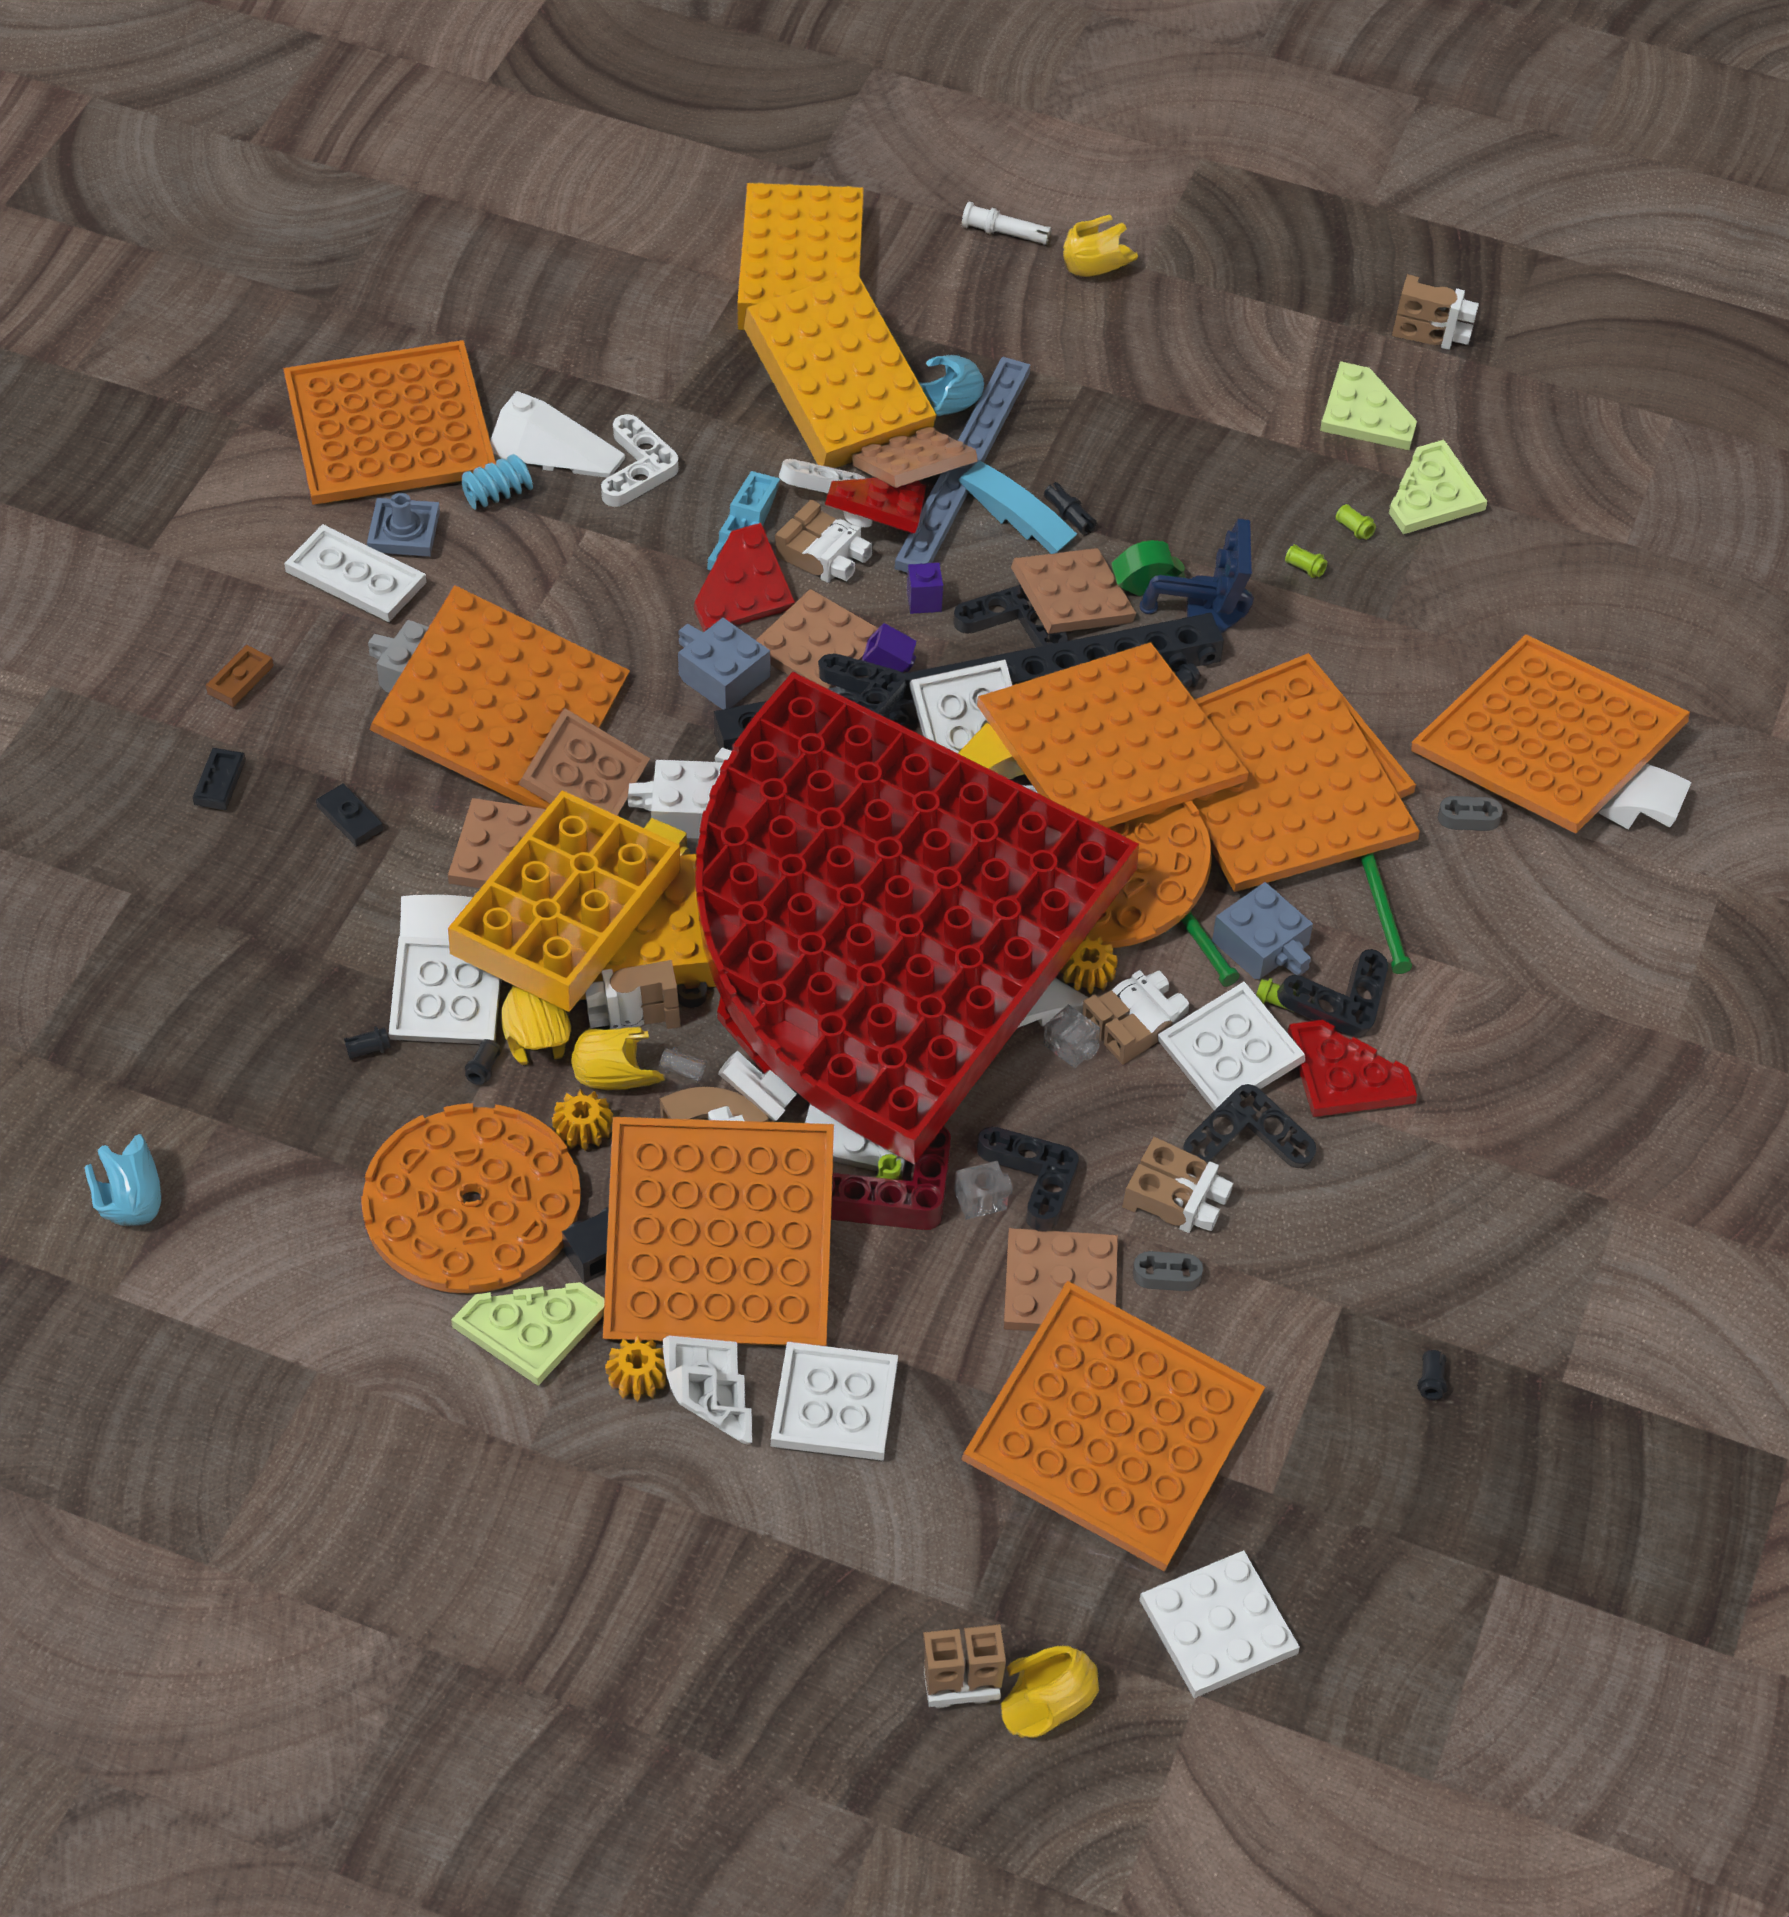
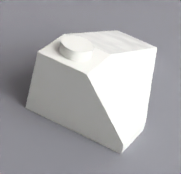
M518 391L514 393L501 409L490 441L495 459L503 458L507 460L509 455L515 454L525 464L543 465V470L553 471L554 467L571 469L574 474L608 478L614 474L625 460L624 453L549 404Z

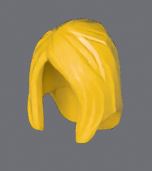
M1110 214L1091 221L1076 223L1069 230L1063 246V256L1067 270L1081 277L1096 276L1113 271L1138 258L1136 252L1125 245L1119 244L1121 233L1127 229L1125 224L1119 223L1098 233L1100 224L1113 220Z
M517 986L511 988L502 1007V1028L513 1057L521 1065H526L528 1060L524 1048L537 1050L552 1047L554 1059L562 1058L566 1042H568L571 1033V1023L566 1011Z
M641 1027L610 1030L588 1029L579 1036L571 1058L575 1078L581 1084L594 1089L626 1090L664 1081L665 1075L656 1070H641L636 1059L637 1043L649 1038L648 1031H643Z
M1054 1646L1029 1657L1019 1658L1011 1662L1007 1666L1008 1675L1020 1673L1011 1692L1001 1702L1002 1720L1012 1735L1018 1734L1022 1738H1036L1046 1734L1059 1724L1076 1717L1091 1705L1099 1691L1096 1665L1086 1653L1070 1646Z

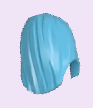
M958 355L937 356L927 361L926 364L928 366L943 364L946 370V375L936 381L919 383L936 416L963 411L976 403L982 396L984 379L976 364L971 360Z
M141 1134L135 1135L122 1155L113 1153L106 1145L101 1146L97 1151L110 1183L97 1181L91 1164L84 1167L91 1190L93 1207L99 1212L101 1217L121 1226H138L151 1222L158 1214L161 1205V1188L157 1169L144 1137Z

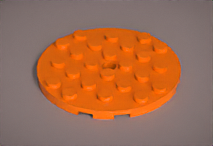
M1191 800L1108 827L1139 843L1137 870L1088 933L1090 941H1095L1101 936L1103 940L1102 945L1112 944V948L1145 942L1175 926L1196 905L1206 887L1210 874L1211 844L1208 829L1199 815V810Z
M473 1103L443 1107V1112L426 1118L421 1115L406 1123L383 1143L371 1160L365 1174L363 1196H361L362 1213L369 1239L378 1254L392 1269L405 1278L427 1288L451 1293H480L498 1290L525 1280L540 1271L559 1254L563 1248L562 1231L578 1220L581 1191L577 1166L568 1153V1147L550 1127L537 1118L514 1108L496 1104L495 1108L474 1107ZM477 1192L481 1195V1200L466 1201L464 1203L462 1197L466 1193Z

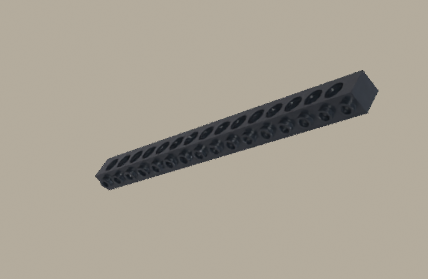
M1206 613L904 673L906 693L886 718L902 726L919 723L909 684L911 680L1006 660L1012 685H1016L1150 642L1172 671L1176 672L1179 671V666L1182 664L1192 663L1197 667L1221 662L1224 639L1212 613ZM842 687L828 688L853 702L861 695L859 692ZM767 701L714 711V734L719 749L724 748L732 751L735 741ZM871 702L870 704H880L883 702Z

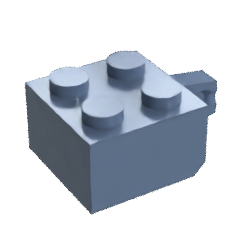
M721 618L704 633L689 624H686L679 630V644L684 647L678 652L679 676L684 683L721 709L733 707L770 677V650L726 619Z
M1264 882L1216 916L1212 942L1254 979H1261L1279 965H1283L1295 975L1300 976L1310 967L1311 957L1303 948L1309 945L1313 923Z

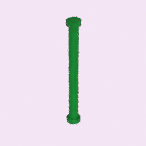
M1370 853L1360 856L1393 960L1391 962L1392 971L1395 974H1404L1412 969L1411 959L1405 955L1374 855Z
M1190 911L1181 922L1219 974L1218 980L1222 986H1231L1239 979L1240 974L1236 968L1229 966Z

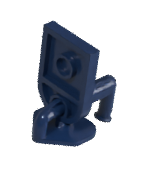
M1237 519L1232 531H1227L1225 545L1223 549L1219 548L1217 552L1214 577L1199 575L1188 579L1165 575L1154 576L1150 580L1140 602V610L1145 614H1153L1158 609L1157 599L1159 594L1187 597V617L1212 613L1220 633H1224L1249 613L1254 600L1252 593L1245 588L1252 575L1250 520Z

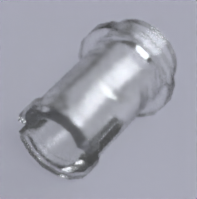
M673 1047V1049L666 1048L664 1050L659 1067L665 1069L666 1074L674 1072L700 1082L705 1071L703 1067H706L707 1061L678 1052V1048Z

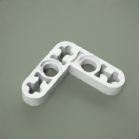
M630 414L618 416L614 420V439L638 460L609 476L601 484L603 502L608 506L619 507L671 479L678 473L679 469L676 452L641 420ZM645 443L653 445L648 450L640 449L638 446ZM643 474L648 478L643 481H637L632 477Z
M794 459L783 460L779 473V478L787 484L828 493L831 481L866 479L856 473ZM843 511L845 519L853 525L859 527H870L873 520Z

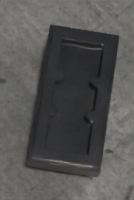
M212 748L192 797L194 805L227 810L246 761L245 753Z
M344 783L316 799L317 807L355 847L383 831L382 822Z

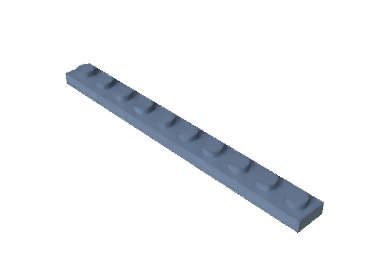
M1006 357L1001 358L958 440L976 449L978 461L940 474L921 510L916 533H909L895 560V569L908 572V564L933 562L969 492L958 479L979 461L984 463L1030 374L1031 364Z

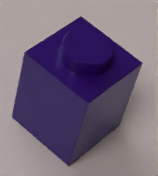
M939 562L908 564L907 596L910 614L942 612L943 582Z
M883 623L868 639L862 661L900 672H908L916 660V655L913 652L917 641Z

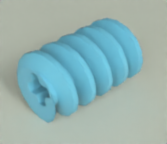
M515 454L509 455L507 460L503 458L497 460L496 465L488 463L484 469L478 467L474 469L473 473L467 471L462 475L464 494L474 510H476L477 500H479L483 507H487L488 496L495 503L499 502L498 492H501L506 499L510 498L511 487L517 494H521L522 483H524L528 490L533 489L531 475L525 462Z

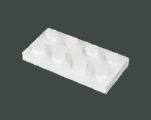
M323 524L284 563L287 573L387 622H390L427 583L425 573Z

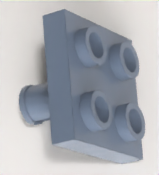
M397 493L391 499L377 498L367 546L381 553L431 556L440 514L439 502L411 500L404 493Z

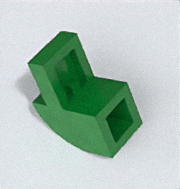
M1149 540L1137 543L1126 549L1111 563L1117 585L1140 597L1145 593L1150 580L1154 576L1165 575L1186 578L1183 563L1177 557L1171 556L1168 543L1163 541Z

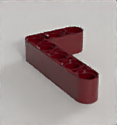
M943 1126L917 1160L914 1167L913 1181L832 1173L831 1220L917 1230L936 1228L942 1220L950 1160L951 1134L948 1129Z

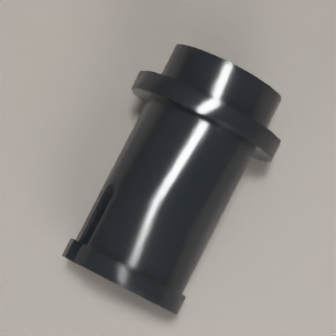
M1192 663L1180 665L1179 671L1175 673L1186 689L1197 686L1198 680L1201 679L1198 668Z
M375 1026L374 1031L344 1038L350 1060L380 1050L381 1054L385 1053L384 1049L391 1048L385 1027L378 1029Z
M490 1039L481 1041L473 1060L468 1061L465 1065V1077L468 1081L476 1085H482L490 1080L492 1076L491 1069L502 1052L497 1042Z
M1438 1350L1426 1351L1422 1356V1378L1418 1380L1417 1388L1421 1396L1428 1400L1440 1399L1447 1391V1383L1444 1380L1447 1357L1445 1354L1441 1355V1351Z

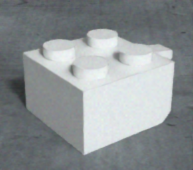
M656 760L654 781L629 783L628 805L629 807L650 810L651 818L686 832L687 838L699 839L703 810H706L712 785H715L720 775V768L723 762Z

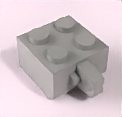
M407 620L395 638L377 634L372 636L368 642L369 654L379 659L376 663L379 685L385 692L390 693L429 627Z

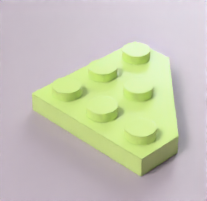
M1340 361L1320 431L1410 450L1417 424L1416 419L1370 368Z
M1441 440L1416 448L1409 468H1407L1396 497L1394 496L1390 505L1389 514L1401 532L1406 534L1486 510L1487 500L1445 440Z
M581 1282L565 1284L566 1288L543 1290V1287L513 1290V1294L491 1296V1293L475 1294L451 1319L452 1327L539 1386L604 1316L605 1298Z

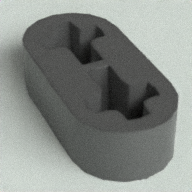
M1449 796L1440 803L1437 818L1439 823L1448 829L1489 831L1499 826L1503 808L1493 798Z
M1147 1251L1135 1258L1132 1274L1134 1281L1143 1288L1192 1291L1201 1283L1203 1265L1199 1258L1191 1254ZM1153 1266L1154 1273L1146 1274L1145 1267ZM1182 1268L1189 1269L1190 1277L1183 1276Z

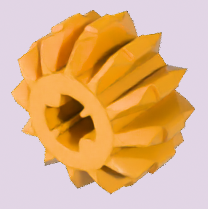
M1087 935L1060 971V973L1064 974L1063 980L1065 984L1074 983V989L1077 991L1082 987L1087 988L1089 994L1094 991V987L1104 991L1107 987V982L1114 980L1116 975L1115 968H1117L1118 964L1117 955H1113L1112 944L1102 945L1103 940L1101 936L1095 941H1090Z
M580 1089L577 1096L573 1097L566 1093L564 1102H556L552 1126L562 1141H567L570 1150L579 1144L586 1151L588 1144L592 1143L599 1147L602 1142L601 1138H609L613 1123V1113L609 1109V1103L606 1098L598 1099L595 1091L586 1096Z
M639 1336L636 1337L632 1344L622 1339L620 1349L611 1348L609 1353L610 1360L605 1365L606 1374H608L611 1389H619V1395H621L622 1399L630 1393L633 1394L637 1402L641 1394L644 1393L653 1399L655 1388L664 1389L667 1373L663 1348L656 1349V1343L653 1339L645 1344L642 1343Z

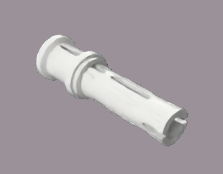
M969 201L962 218V227L972 226L985 230L987 234L996 231L1046 246L1049 242L1047 238L1050 237L1052 229L1049 226L1046 227L1001 215L996 208L988 210L974 206V203Z

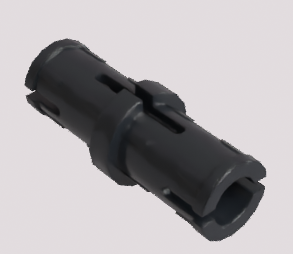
M1058 482L1053 483L1056 490L1049 485L1044 491V497L1059 510V516L1064 520L1068 519L1083 536L1088 535L1085 528L1091 533L1097 526V520L1083 509L1081 501L1076 497H1071Z

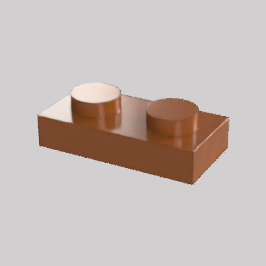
M246 644L206 684L207 694L234 707L274 667L272 657Z

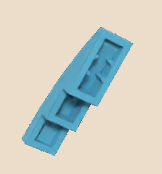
M981 461L976 463L958 479L1001 524L1008 520L1026 540L1033 536L1050 554L1060 552L1077 535L1055 512L1033 494L1006 475Z
M753 471L750 472L730 504V515L719 531V542L708 558L707 570L712 569L731 531L761 523L762 526L764 525L780 485V478Z

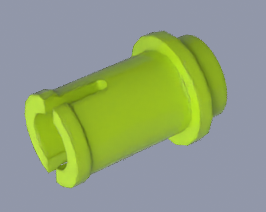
M1348 504L1343 505L1336 514L1335 519L1337 522L1342 523L1353 531L1354 536L1358 539L1363 538L1367 540L1375 532L1376 524L1373 523V518L1369 516L1364 517Z
M1295 544L1289 548L1285 557L1286 563L1308 572V576L1312 578L1315 576L1321 577L1327 568L1328 562L1322 554L1318 553L1315 555Z
M1269 978V980L1262 979L1256 993L1259 1000L1263 1004L1268 1002L1287 1009L1279 1002L1277 997V990L1280 985L1273 983L1272 978Z
M893 1154L882 1156L878 1161L879 1172L876 1177L903 1180L900 1175L901 1160L898 1159L896 1161L897 1156Z

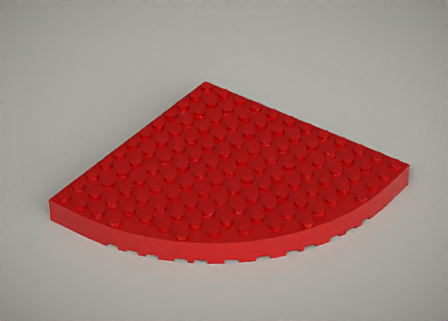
M792 671L735 741L728 760H724L720 768V775L715 785H712L706 810H703L698 847H696L695 887L702 944L713 981L730 1016L755 1052L782 1081L800 1094L812 1106L855 1133L915 1164L1137 870L1139 843Z

